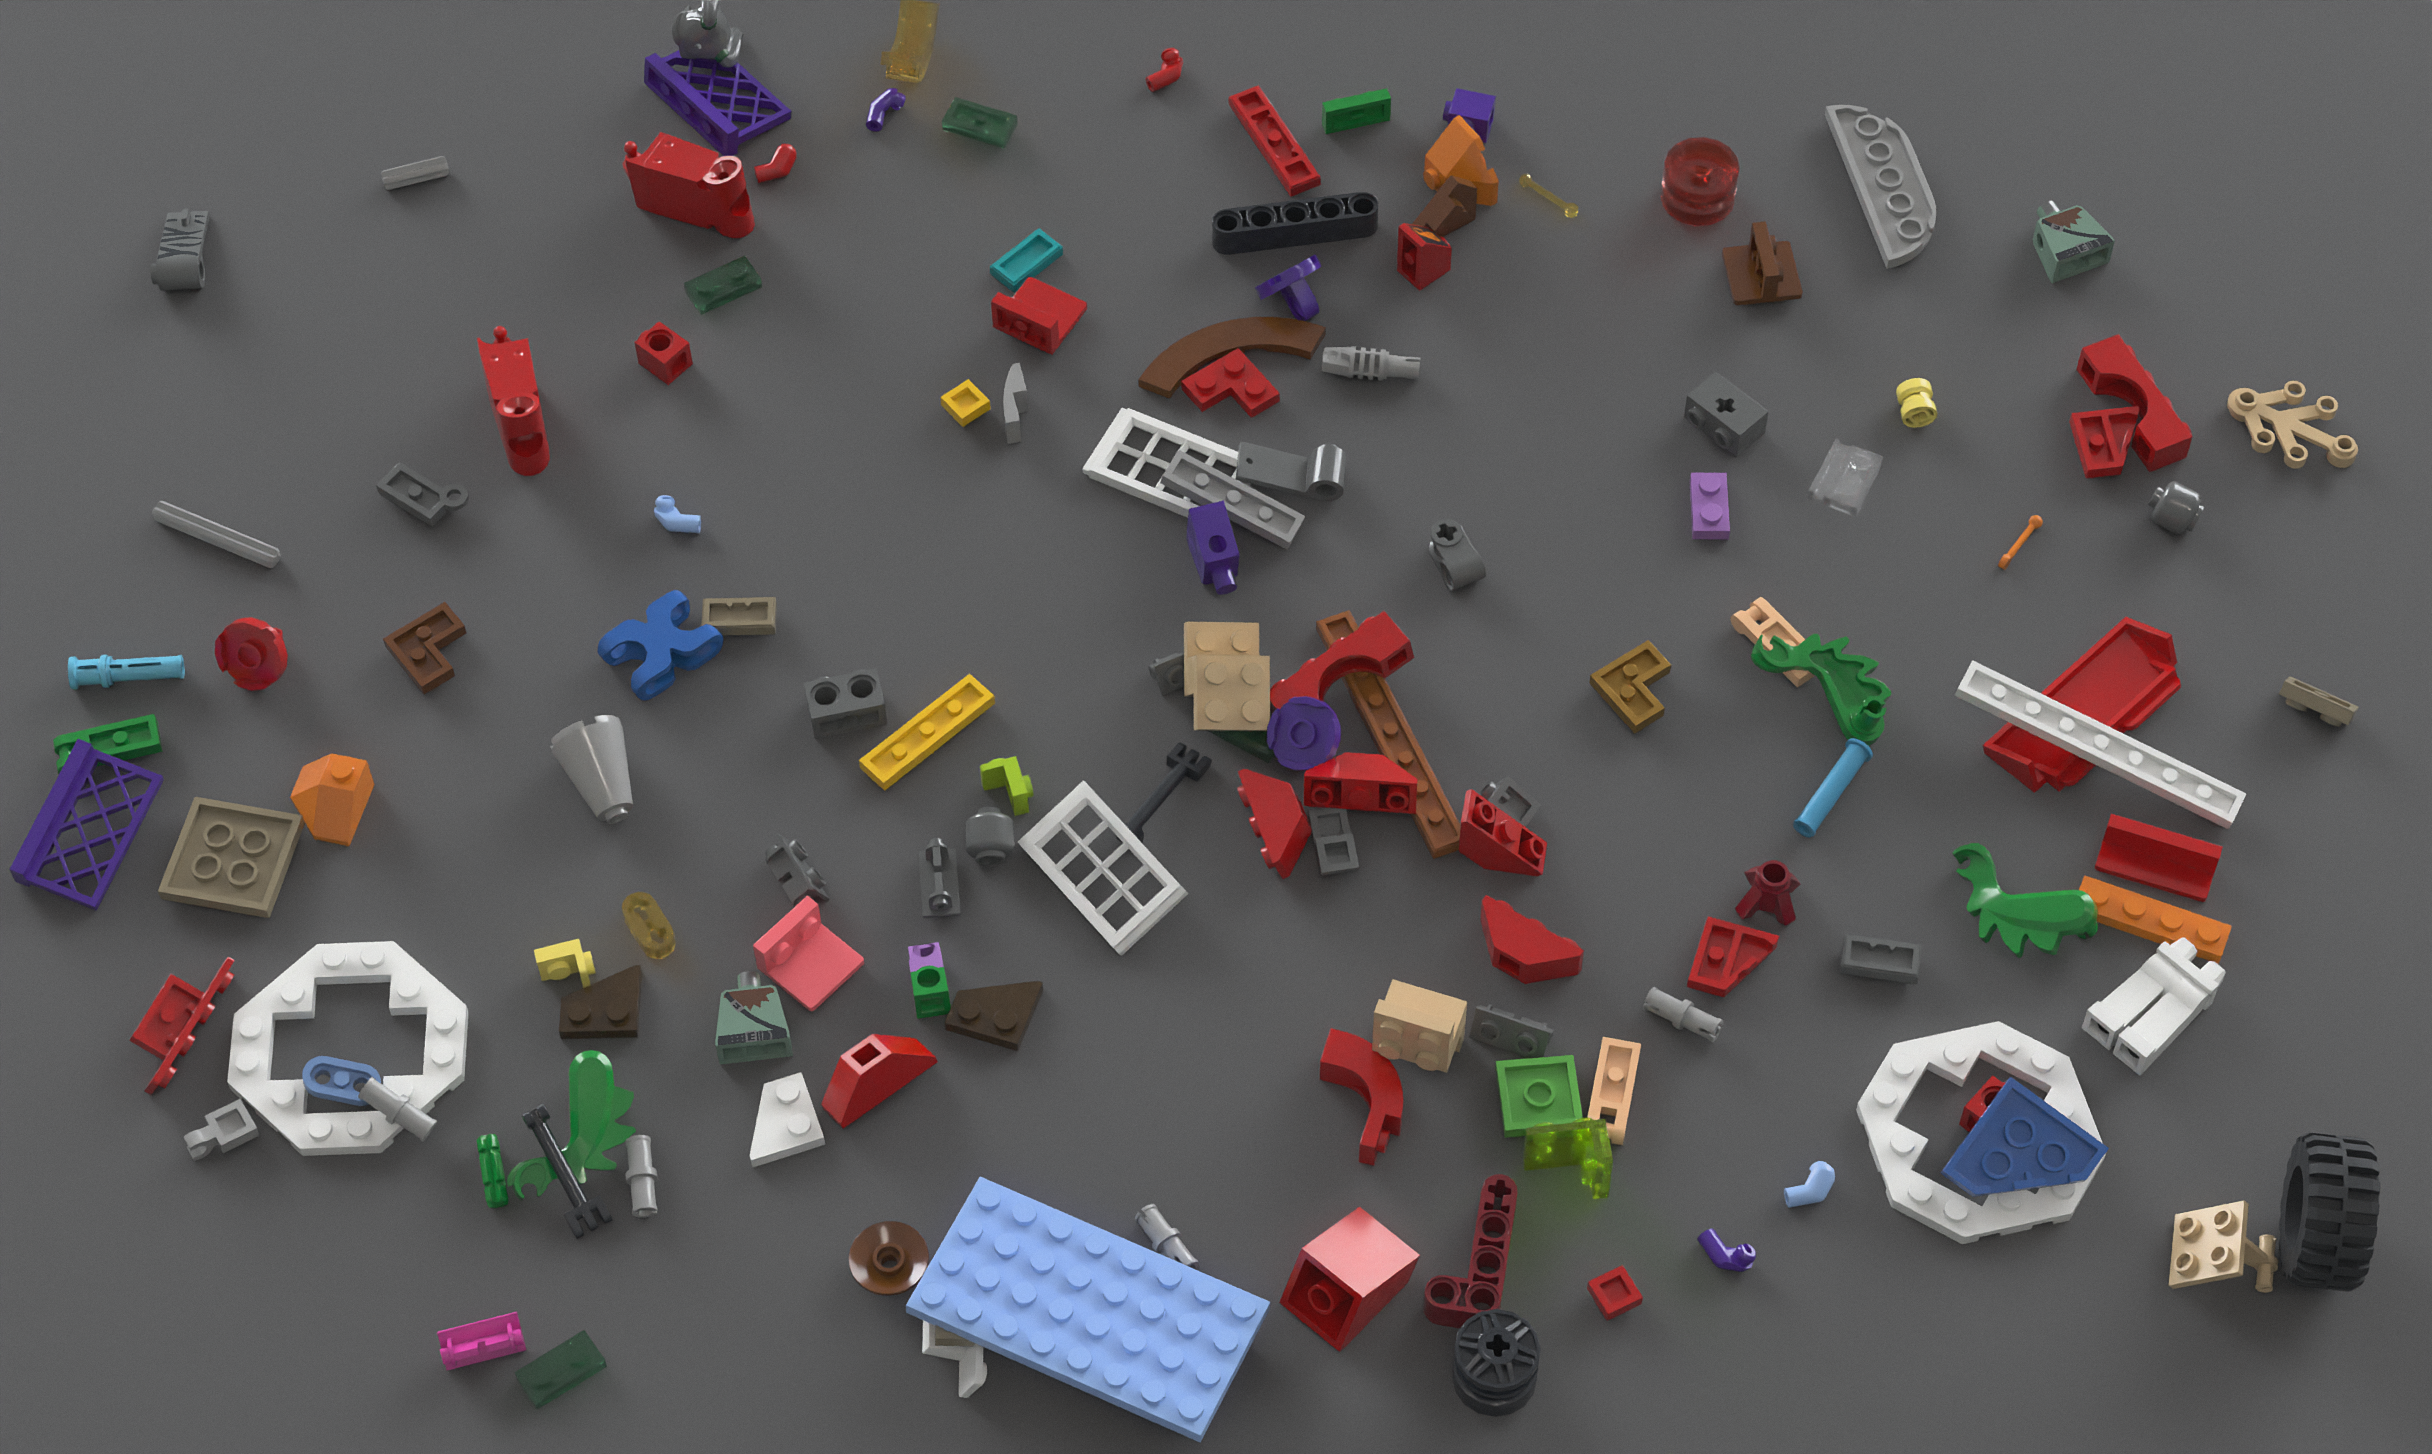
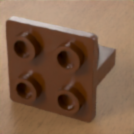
M1766 221L1752 223L1749 245L1724 247L1722 249V258L1735 305L1802 298L1803 290L1791 244L1789 241L1776 242L1775 236L1769 235Z

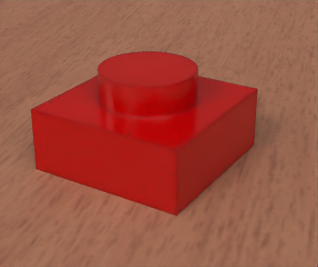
M1623 1265L1588 1281L1587 1290L1607 1321L1642 1304L1643 1296Z

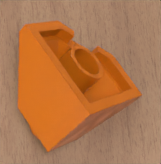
M1460 115L1451 121L1425 155L1424 181L1430 189H1435L1438 192L1451 175L1470 180L1477 187L1476 204L1492 206L1497 203L1499 180L1494 168L1487 170L1486 161L1481 151L1485 150L1480 136Z
M331 753L302 767L290 798L297 811L303 816L307 828L314 839L350 846L375 784L367 760Z

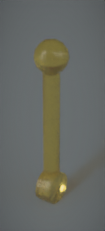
M1525 173L1520 176L1519 183L1522 186L1531 187L1563 208L1567 217L1573 218L1577 216L1578 206L1575 203L1567 204L1532 181V177L1529 174Z

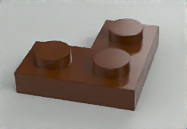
M443 602L384 637L383 641L387 650L425 695L455 676L453 667L439 650L467 634L462 621L448 604Z

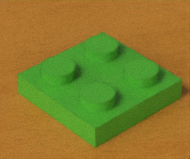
M1573 1055L1496 1061L1495 1072L1505 1138L1583 1131L1584 1123Z

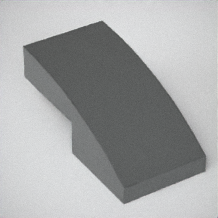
M1337 808L1308 810V819L1312 828L1311 834L1321 876L1359 870L1347 810Z

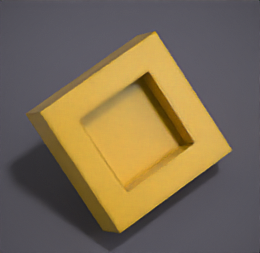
M969 379L941 396V406L962 427L991 409L990 400Z

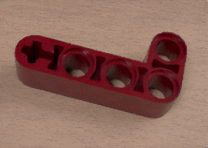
M1495 1174L1488 1177L1483 1183L1468 1278L1438 1275L1427 1282L1424 1291L1423 1308L1424 1314L1430 1322L1441 1326L1461 1328L1467 1319L1481 1311L1501 1309L1518 1193L1516 1183L1509 1176ZM1495 1198H1502L1501 1211L1493 1210ZM1488 1231H1496L1499 1232L1502 1236L1498 1238H1491L1485 1235V1233ZM1482 1267H1491L1494 1268L1496 1272L1492 1274L1482 1273L1479 1269ZM1438 1296H1444L1450 1299L1451 1302L1439 1304L1433 1299ZM1483 1302L1488 1304L1491 1308L1487 1310H1479L1476 1309L1473 1305L1476 1303Z

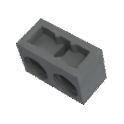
M876 668L869 670L859 669L849 674L819 677L813 681L804 682L806 702L815 739L887 724L885 703Z

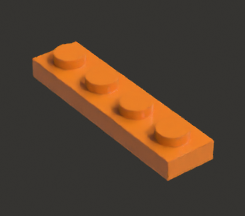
M2084 875L2079 890L2089 894L2095 902L2098 910V923L2159 944L2165 941L2171 945L2184 937L2195 946L2197 957L2219 964L2232 928L2231 925Z

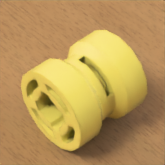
M1913 378L1904 381L1897 387V400L1902 406L1900 413L1902 421L1906 426L1913 428L1929 425L1937 418L1936 405L1931 400L1933 392L1929 381L1922 378Z

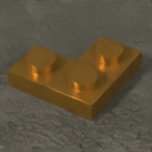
M1647 640L1591 674L1589 684L1635 734L1664 716L1665 707L1647 687L1669 674L1671 664Z

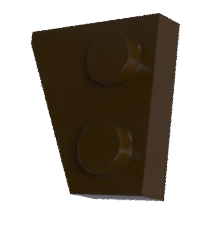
M634 965L562 997L559 1022L560 1038H638L642 982L641 966Z
M1030 981L959 990L945 1020V1030L1019 1051L1043 992V982Z

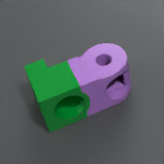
M939 942L909 946V967L917 1019L948 1014L951 1005Z

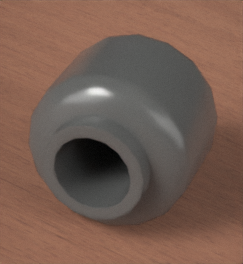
M2177 481L2170 482L2165 489L2158 486L2148 503V506L2154 508L2151 514L2152 521L2178 535L2184 533L2186 529L2192 532L2205 509V506L2201 504V494Z
M997 807L978 809V814L969 817L965 824L966 852L981 865H998L1005 862L1006 857L1010 856L1015 848L1013 820L1008 815L1000 813V809Z

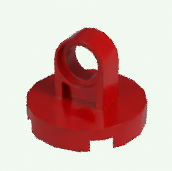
M252 617L239 618L226 626L215 641L214 654L218 667L222 672L227 670L230 676L236 679L233 683L240 688L251 691L264 690L279 680L287 668L288 653L283 641L282 630L271 627L262 620Z

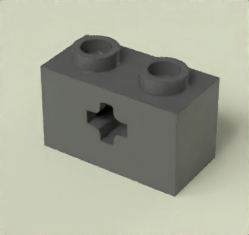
M1715 371L1687 395L1684 417L1693 427L1701 429L1713 438L1719 447L1727 449L1737 457L1765 434L1769 411Z

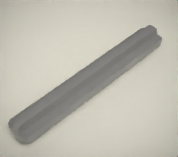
M159 501L156 507L153 508L152 514L155 521L268 568H274L281 559L278 548L165 501Z

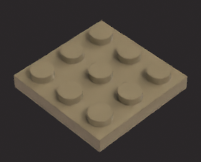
M194 797L158 889L160 898L168 901L270 918L305 824L303 816Z

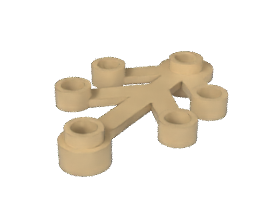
M2298 381L2287 382L2283 390L2259 394L2249 388H2239L2229 395L2227 401L2229 412L2234 419L2246 423L2252 437L2251 446L2255 451L2267 453L2271 451L2275 441L2274 433L2263 428L2260 420L2262 419L2272 424L2285 454L2284 462L2291 468L2303 467L2308 456L2307 449L2297 444L2294 435L2326 449L2327 460L2335 467L2346 468L2354 463L2358 447L2353 438L2347 435H2340L2335 438L2303 423L2304 421L2315 419L2331 420L2334 418L2338 409V402L2333 397L2322 396L2317 400L2316 405L2277 411L2269 407L2283 403L2290 405L2300 404L2303 401L2306 389ZM2289 391H2294L2298 395L2291 394ZM2322 406L2329 407L2331 410L2323 409ZM2258 439H2264L2268 443L2260 442ZM2291 454H2296L2300 458H2294Z

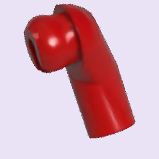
M781 144L776 148L770 163L754 166L757 182L760 183L787 176L797 158L795 148L790 144Z

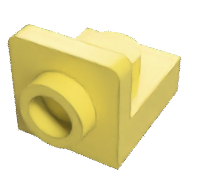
M579 939L534 950L542 981L549 979L561 980L570 974L579 972L583 988L591 985L588 975L596 973L591 952H582Z

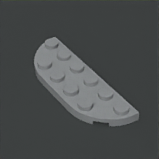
M1853 105L1826 106V120L1886 268H1893L1910 261L1923 251L1931 239L1936 220V205L1909 138L1892 120L1886 117L1884 121L1868 114L1867 108Z

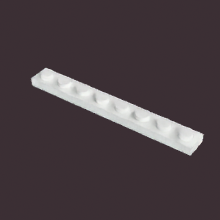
M1973 660L1955 693L1956 697L2228 830L2246 796V793Z

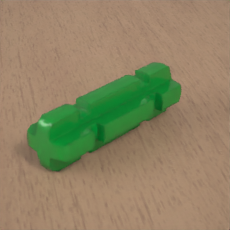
M495 1134L481 1135L477 1139V1148L480 1155L479 1160L487 1206L491 1209L504 1207L508 1204L509 1200L498 1137Z

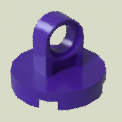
M1315 254L1255 287V290L1261 300L1280 290L1294 317L1297 320L1307 321L1319 314V306L1304 277L1319 269L1322 265Z
M1308 696L1293 697L1281 709L1277 708L1272 713L1267 726V743L1269 748L1273 749L1275 756L1278 758L1277 761L1281 765L1296 771H1306L1332 759L1336 754L1341 741V726L1336 713L1327 703Z

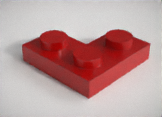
M1239 348L1181 381L1182 391L1201 412L1231 396L1253 418L1280 402L1278 390Z

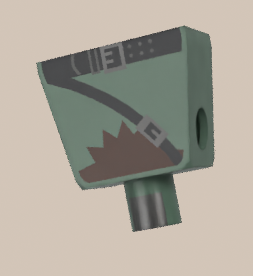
M2047 201L2037 209L2036 213L2040 219L2036 223L2033 245L2051 283L2110 262L2115 240L2082 206L2076 205L2060 211L2054 201Z
M754 971L739 974L737 976L738 989L725 990L721 993L715 1038L719 1064L793 1056L790 1034L776 986H761L760 974Z

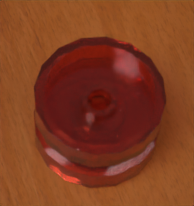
M1697 137L1688 138L1676 143L1668 151L1664 162L1660 193L1663 207L1673 218L1694 226L1712 225L1725 219L1733 210L1736 200L1740 172L1738 157L1729 146L1715 139Z

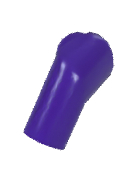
M888 88L870 104L866 120L867 129L875 132L880 131L886 111L890 107L894 110H900L905 103V95L898 92L896 88Z
M1713 1228L1704 1231L1697 1238L1713 1264L1718 1268L1743 1272L1751 1268L1752 1262L1756 1259V1252L1751 1245L1745 1243L1738 1245L1736 1248L1726 1247Z

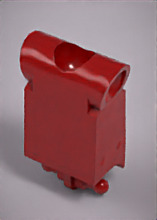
M663 132L658 134L643 154L637 152L635 142L628 141L625 143L624 151L627 154L623 161V169L630 179L638 208L706 229L715 226L719 233L729 238H742L753 231L755 226L754 215L746 189L742 162L738 157L723 156L719 158L718 152Z
M497 326L493 331V335L496 338L493 344L485 343L480 338H477L489 401L511 469L523 476H534L541 473L547 467L550 461V451L528 338L511 341L510 338L506 337L507 330L505 327Z

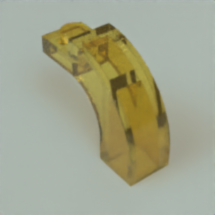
M917 0L900 1L894 44L889 52L882 51L880 65H887L885 79L916 83L922 81L928 69L933 51L940 3Z

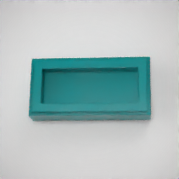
M1038 228L989 266L990 274L1015 293L1028 277L1034 278L1062 256L1063 246Z

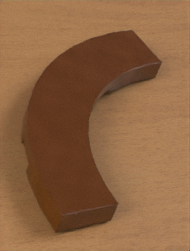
M1248 317L1216 323L1183 337L1159 354L1138 379L1139 387L1170 399L1181 386V381L1196 373L1198 367L1213 359L1217 361L1237 348L1242 353L1249 349H1265L1267 352L1287 353L1311 360L1326 335V327L1307 321L1283 317Z

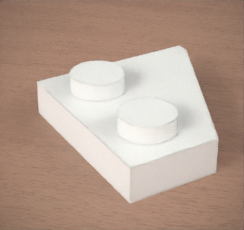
M796 1073L765 1083L750 1151L752 1167L825 1145L824 1136L802 1073Z

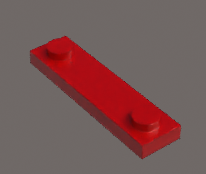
M1259 85L1229 96V106L1290 197L1321 185L1320 175Z

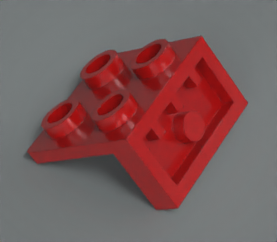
M1028 277L1013 297L998 292L991 300L993 328L1053 355L1086 312L1087 302L1033 277Z

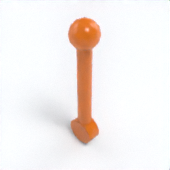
M2033 515L2030 517L2028 527L2008 553L2002 556L1998 567L2005 570L2034 529H2039L2042 526L2043 520L2040 516Z

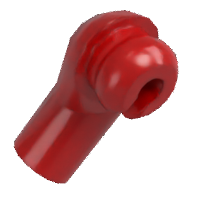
M1176 48L1164 50L1161 54L1163 60L1161 70L1145 78L1151 92L1164 88L1180 78L1183 58L1179 57V51Z

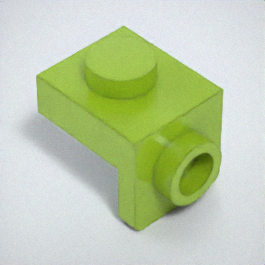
M1016 756L1006 759L997 758L980 766L983 790L1005 786L1014 815L1029 813L1028 798L1034 796L1029 775L1022 776Z

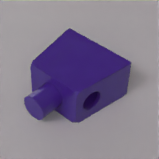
M1224 500L1190 508L1188 511L1186 540L1200 580L1205 585L1214 583L1216 592L1219 595L1229 594L1238 587L1235 577L1238 576L1239 551Z

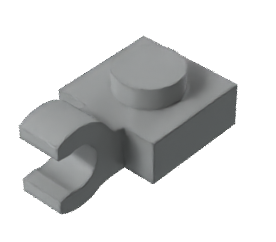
M239 1099L205 1115L207 1126L186 1134L184 1140L188 1145L187 1150L192 1159L196 1161L207 1156L216 1145H219L221 1151L225 1153L258 1137L259 1133L243 1102Z

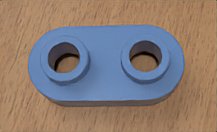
M318 1056L306 1063L302 1072L304 1087L312 1096L356 1106L369 1105L363 1099L358 1098L360 1092L354 1089L357 1084H366L371 1077H374L376 1081L381 1083L379 1073L372 1066L328 1056ZM320 1075H327L330 1078L326 1084H319L316 1082V1079Z

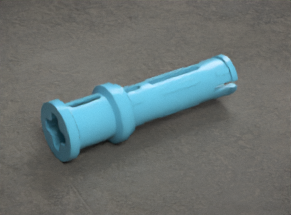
M101 655L100 659L78 660L76 656L69 657L68 679L72 690L78 689L81 685L101 684L103 688H109L114 685V682L184 679L185 665L182 655L113 660L108 655Z

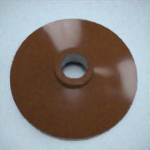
M884 1221L867 1227L855 1238L849 1251V1267L855 1281L865 1290L883 1296L898 1295L912 1289L920 1282L929 1264L928 1247L922 1235L913 1227L897 1221ZM887 1261H895L897 1263L892 1268L883 1267V1264Z

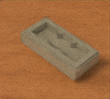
M776 597L703 599L701 626L705 624L712 625L722 635L776 634Z

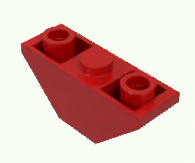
M1345 752L1305 771L1303 806L1416 814L1418 779L1384 755Z
M1248 769L1237 771L1242 782V786L1237 787L1238 793L1246 808L1251 806L1254 816L1249 818V822L1256 837H1263L1266 845L1260 848L1264 861L1269 869L1275 867L1282 879L1287 878L1291 875L1312 832L1302 802L1290 783Z
M1474 790L1466 791L1460 826L1459 852L1483 869L1530 876L1543 875L1547 842Z
M1485 895L1482 899L1480 920L1492 966L1524 984L1575 976L1582 970L1584 950L1575 941L1556 935L1536 919L1526 918L1514 911L1505 901H1496L1488 895Z
M871 1034L840 1056L821 1103L822 1108L844 1129L938 1061L916 1038Z

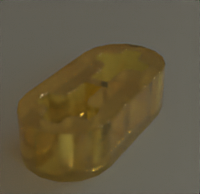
M635 892L627 896L622 903L624 920L643 952L653 959H661L670 955L676 944L674 932L655 899L645 892ZM640 907L642 910H646L648 919L643 921L639 913H634V909ZM655 930L658 937L663 938L664 942L658 944L655 940L652 941L650 932Z

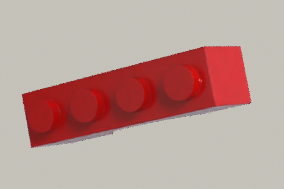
M2119 334L2083 347L2076 370L2093 394L2116 396L2127 401L2132 406H2139L2141 422L2136 427L2131 447L2148 471L2152 472L2187 458L2193 438L2191 429L2175 413L2170 399L2162 395L2155 385L2151 373L2144 370L2133 348L2130 345H2126Z
M1382 611L1375 617L1367 618L1356 631L1346 638L1337 639L1329 647V650L1316 659L1312 658L1306 661L1299 671L1288 679L1276 682L1270 689V712L1273 713L1277 708L1281 709L1293 697L1308 696L1324 701L1330 686L1341 677L1351 673L1368 672L1384 679L1414 658L1410 640L1385 611Z

